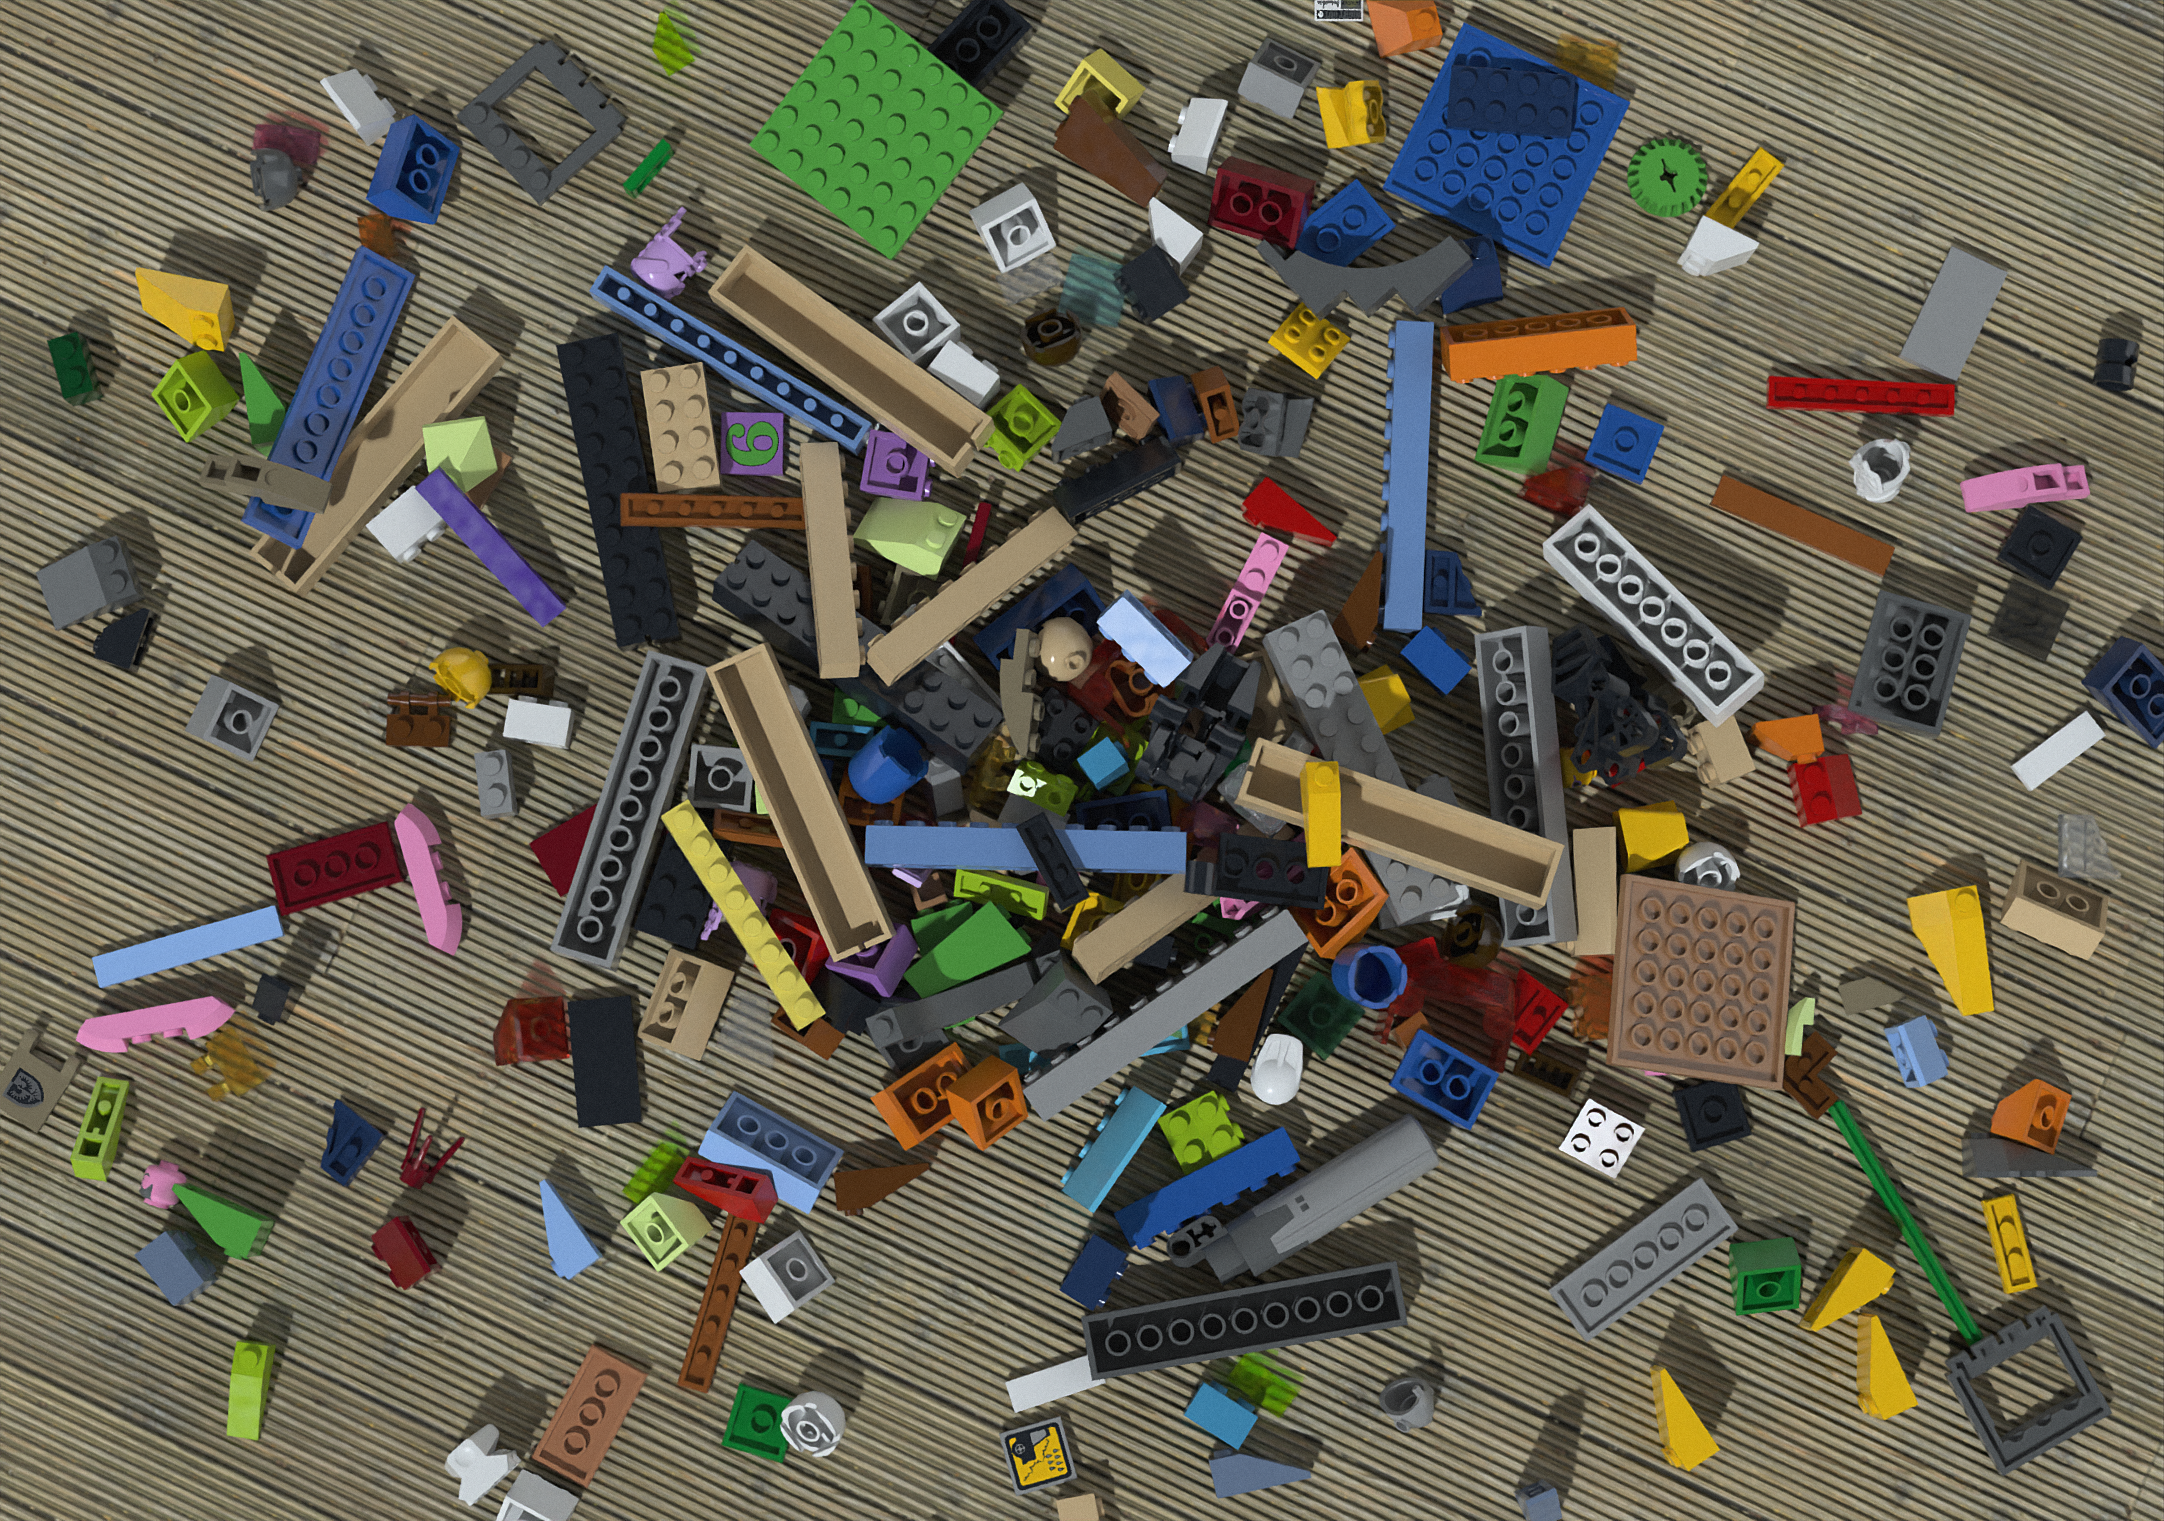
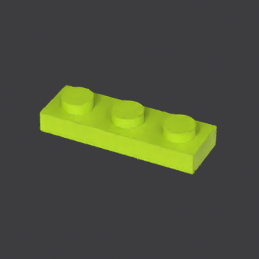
M957 869L954 896L981 904H987L991 901L995 906L1000 902L1007 911L1043 920L1047 912L1049 888L988 870Z

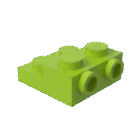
M1020 383L986 413L993 419L996 430L983 447L989 448L991 446L999 454L998 459L1005 468H1014L1019 473L1057 435L1062 422Z
M1023 760L1016 768L1007 791L1062 817H1065L1080 790L1079 786L1074 785L1073 780L1061 774L1055 776L1045 771L1041 764L1034 761L1025 762Z
M1213 1090L1157 1120L1185 1176L1242 1147L1240 1141L1245 1139L1237 1122L1230 1123L1226 1115L1230 1108L1222 1093L1216 1096Z

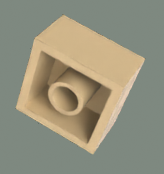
M1734 714L1718 728L1707 720L1686 731L1688 737H1686L1688 750L1691 755L1696 754L1700 764L1697 767L1699 777L1703 784L1708 783L1710 789L1743 777L1756 770Z

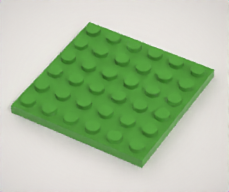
M856 0L752 140L750 146L888 259L894 260L1005 112L867 0Z

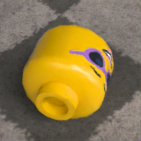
M1575 747L1559 748L1563 788L1588 786L1592 778H1595L1597 775V770L1584 774L1578 772L1570 760ZM1586 750L1582 755V765L1587 762L1592 754L1589 750Z

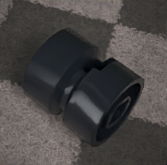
M2118 338L2099 340L2096 359L2100 361V364L2095 366L2092 384L2098 388L2112 391L2132 390L2136 373L2132 365L2137 364L2140 345L2130 340Z

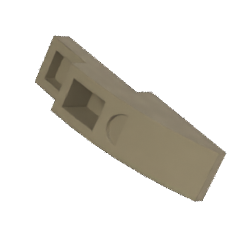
M234 453L232 458L209 454L199 478V483L204 488L259 497L265 504L324 514L334 488L332 483L303 471Z
M1017 628L1013 660L1001 659V702L1006 725L1018 753L1028 760H1035V752H1039L1041 746V735L1038 733L1039 721L1043 720L1045 713L1042 697L1035 693H1030L1036 684V671L1033 670L1034 659L1038 657L1040 652V640L1033 631Z

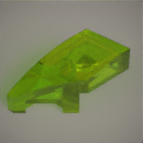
M665 11L659 12L651 44L652 51L667 76H670L695 60Z

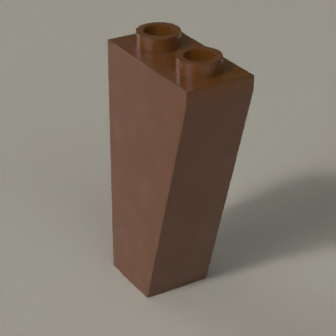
M1090 89L1082 96L1077 95L1068 108L1071 115L1067 121L1063 120L1054 134L1057 140L1053 148L1146 208L1153 197L1156 198L1169 174L1094 91Z

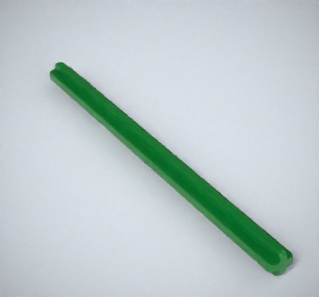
M1843 1100L1835 1101L1828 1109L1829 1113L1968 1346H1971L1985 1338Z

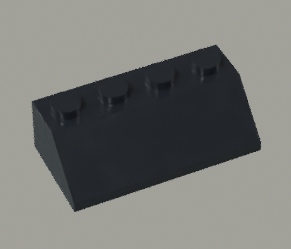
M1155 435L1146 437L1138 443L1140 447L1130 452L1127 448L1111 456L1112 461L1102 466L1100 462L1095 463L1083 470L1084 475L1076 479L1070 476L1056 483L1057 488L1053 490V498L1066 521L1074 527L1179 474L1182 461L1164 435L1158 438Z

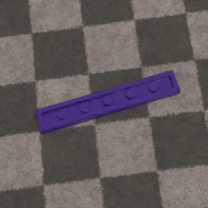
M440 466L416 485L415 489L542 627L546 626L566 609L567 605Z

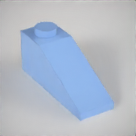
M544 1179L539 1185L549 1253L553 1258L550 1264L560 1278L565 1276L570 1280L601 1259L603 1255L550 1180Z

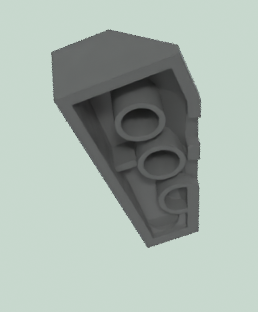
M1971 1133V1139H1961L1962 1177H2097V1170L2002 1139H1991L1990 1133Z

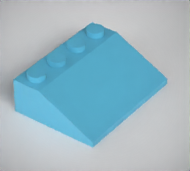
M1133 1086L1130 1091L1126 1088L1123 1089L1114 1102L1119 1106L1112 1117L1108 1114L1105 1115L1096 1129L1101 1134L1095 1143L1088 1140L1078 1155L1083 1159L1077 1169L1070 1166L1060 1181L1065 1185L1062 1191L1092 1213L1096 1211L1167 1107L1136 1086Z

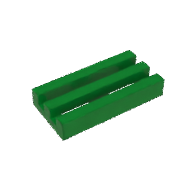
M663 138L623 183L625 192L631 198L636 199L674 156L671 145Z

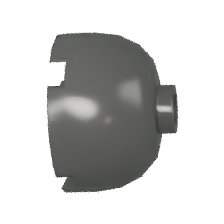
M276 148L253 149L250 155L256 156V161H250V173L255 196L260 194L262 196L263 203L258 204L260 210L269 211L286 206L297 195V185L303 183L300 166H294L291 157L282 150Z

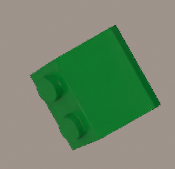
M1793 1237L1730 1244L1729 1273L1736 1316L1799 1308L1802 1264Z

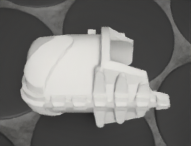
M1896 438L1894 440H1874L1863 445L1853 454L1848 462L1855 471L1854 484L1858 496L1866 498L1870 502L1884 503L1891 501L1899 493L1903 480L1910 471L1909 454L1911 449L1906 442H1901Z

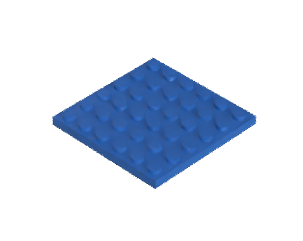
M1464 22L1382 189L1474 234L1481 236L1491 233L1495 244L1549 269L1631 102L1575 76L1571 134L1569 139L1446 129L1452 65L1573 75Z

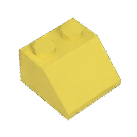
M1100 48L1082 60L1054 103L1070 116L1071 112L1068 111V108L1077 95L1082 96L1091 89L1121 121L1132 110L1146 88Z

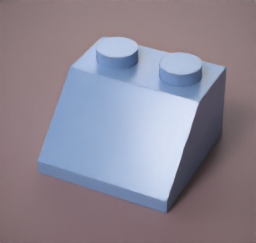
M1926 1015L1917 1016L1883 1029L1906 1088L1922 1087L1949 1075L1946 1068L1949 1067L1947 1055L1943 1049L1939 1050L1935 1040L1938 1036L1936 1027L1931 1019L1927 1020Z

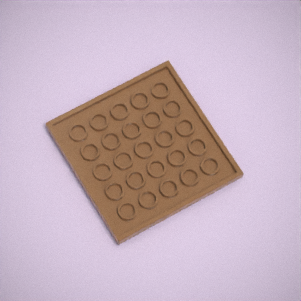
M1632 874L1621 875L1606 1065L1769 1090H1782L1795 902Z

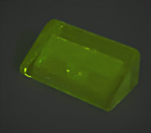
M662 1142L625 1186L622 1193L638 1205L654 1192L663 1194L673 1182L685 1159L665 1142Z

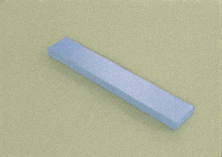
M274 905L92 957L99 988H105L284 937L285 934L278 907Z

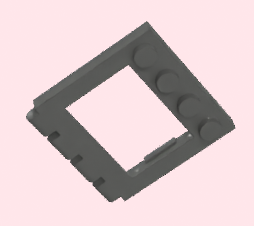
M549 40L543 46L539 42L535 44L456 115L460 122L540 207L622 134L620 127L627 120L612 103L603 110L601 109L608 99L591 81L582 88L580 87L587 80V76L572 60H567L562 66L559 65L565 60L567 55L553 40ZM537 68L596 130L589 139L584 141L552 172L492 110L502 99L506 100L527 81L526 78Z
M2044 1304L2024 1315L2028 1326L2025 1327L2018 1318L1997 1330L2000 1342H1997L1995 1337L1990 1334L1969 1346L1974 1356L1971 1359L1967 1352L1962 1350L1944 1361L1949 1370L1944 1376L2001 1476H2005L2112 1414L2110 1407L2059 1315L2054 1311L2050 1313ZM2049 1336L2057 1350L2058 1356L2071 1379L2074 1380L2079 1392L1999 1437L1994 1428L1995 1423L1981 1398L1976 1396L1969 1381Z

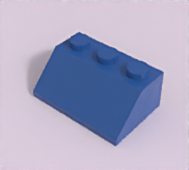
M415 114L392 123L366 200L388 216L431 225L435 224L460 148Z

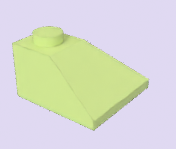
M485 416L431 423L422 426L429 474L440 466L456 485L466 493L498 470Z
M657 1192L648 1196L620 1221L621 1225L657 1272L664 1269L713 1229L705 1215L701 1213L694 1203Z

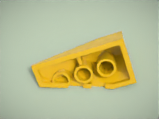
M1972 885L1907 898L1906 902L1912 930L1917 939H1920L1928 953L1929 960L1932 965L1934 964L1944 981L1943 984L1961 1016L1994 1011L1983 915L1977 886Z

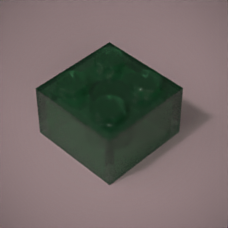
M1316 971L1275 1021L1293 1037L1301 1040V1043L1319 1059L1325 1061L1366 1011L1357 1003L1346 999L1336 990L1332 982L1319 971Z

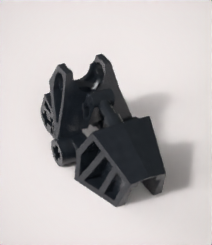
M1583 622L1578 623L1554 638L1552 644L1551 693L1573 704L1575 713L1579 717V722L1574 728V734L1579 740L1570 757L1578 772L1584 774L1597 770L1605 784L1611 786L1636 778L1643 757L1645 767L1654 770L1681 760L1687 753L1688 741L1673 718L1667 714V701L1654 693L1642 689L1641 686L1649 678L1612 636L1605 634L1596 638L1588 625ZM1625 708L1631 714L1630 716L1623 715ZM1662 722L1661 727L1659 729L1657 724ZM1666 738L1673 740L1672 746L1665 740ZM1591 749V756L1582 765L1581 758L1583 753ZM1614 763L1618 764L1617 773L1610 777L1609 770Z
M1215 643L1175 678L1174 697L1177 698V701L1161 694L1152 708L1149 720L1153 722L1148 747L1137 765L1135 775L1154 789H1157L1159 786H1167L1178 792V797L1184 803L1196 808L1230 762L1237 760L1245 745L1247 735L1236 731V728L1245 732L1250 722L1262 664L1255 660L1252 663L1240 660L1227 652L1225 646ZM1195 707L1203 711L1204 714L1198 724L1200 727L1194 739L1185 734H1180V731Z

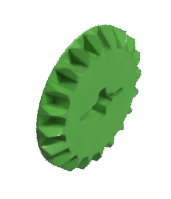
M1667 137L1660 140L1654 139L1650 143L1643 145L1635 153L1628 167L1627 183L1631 196L1642 209L1659 217H1675L1689 212L1699 203L1707 188L1708 175L1706 163L1702 161L1700 152H1696L1691 147V144H1685L1680 139L1673 140ZM1664 167L1669 173H1675L1676 175L1672 180V187L1667 180L1661 181L1660 179L1664 173Z

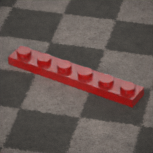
M1768 376L1766 409L1933 417L1954 416L1955 384Z

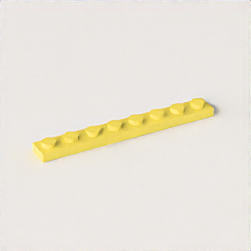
M687 799L661 815V819L797 1031L823 1016L826 1012L690 801Z

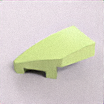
M1805 997L1788 1011L1785 1055L1801 1056L1803 1025H1813L1815 998Z

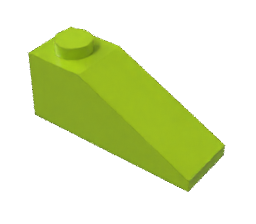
M97 1077L70 1157L75 1177L107 1182L117 1151L130 1086L129 1081Z
M252 1340L236 1341L230 1376L227 1436L253 1440L260 1439L276 1344Z

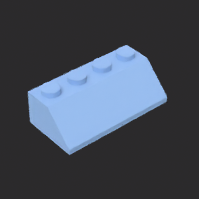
M735 1090L709 1127L698 1151V1154L712 1162L767 1175L779 1199L808 1215L822 1194L844 1153L842 1149Z

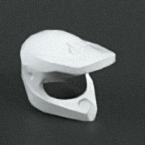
M1272 1033L1267 1037L1255 1058L1250 1077L1252 1089L1262 1101L1279 1105L1288 1102L1296 1095L1303 1073V1045L1301 1040L1279 1033Z

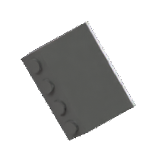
M1880 590L1847 711L1906 733L1931 740L1937 738L1942 729L1972 615Z

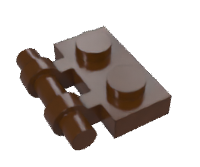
M401 690L400 693H388V705H400V714H387L386 746L450 748L452 717L439 716L440 707L452 706L451 694H440L439 691L417 694L412 693L411 690ZM412 706H428V715H411Z

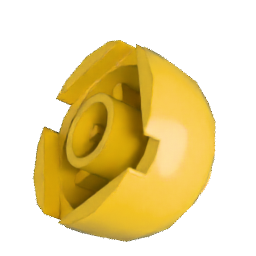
M465 647L449 648L439 654L429 665V670L435 668L437 672L433 678L446 694H451L452 700L458 702L460 699L468 702L464 706L467 709H474L487 695L492 684L491 672L487 666L489 661L479 650L473 652Z

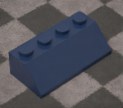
M1070 563L972 639L1000 676L1001 659L1013 660L1017 628L1029 629L1038 635L1044 628L1042 625L1046 621L1057 617H1069L1080 624L1090 638H1092L1100 631L1098 628L1100 625L1097 623V620L1106 607L1088 579ZM1034 666V667H1033V670L1036 671V680H1037L1038 678H1040V677L1042 676V674H1041V673L1037 670V668Z

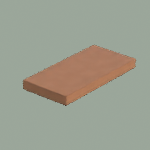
M592 1344L531 1459L587 1489L649 1373Z

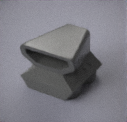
M1248 388L1242 401L1244 421L1238 431L1240 450L1274 457L1299 458L1313 408L1314 397L1292 392L1276 393L1257 388Z

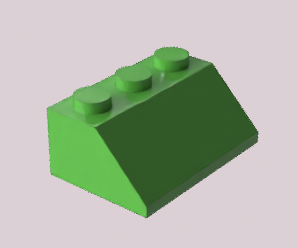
M1517 374L1505 375L1503 379L1497 380L1474 460L1518 474L1544 476L1569 388L1548 375L1521 377Z

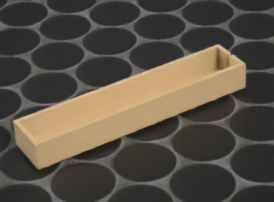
M747 244L708 291L715 306L956 478H959L975 457L973 448L979 452L996 430L993 419Z
M452 315L347 437L329 480V483H332L334 488L324 514H315L302 547L296 550L264 534L250 550L249 554L304 598L426 456L422 426L457 420L504 365L505 360Z
M762 643L706 668V672L833 962H837L860 952L865 947L867 949L897 934L870 871L865 864L860 848L770 643Z
M1258 737L1234 803L1304 828L1300 772L1306 762L1328 761ZM1338 765L1341 789L1342 842L1535 910L1545 906L1565 845Z

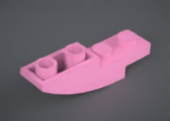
M2061 463L2025 467L1989 474L1960 483L1966 513L2023 508L2028 503L2083 499L2090 495L2084 465L2062 467Z
M1261 532L1204 643L1205 645L1212 647L1215 643H1219L1226 647L1227 652L1234 655L1290 547L1289 545Z

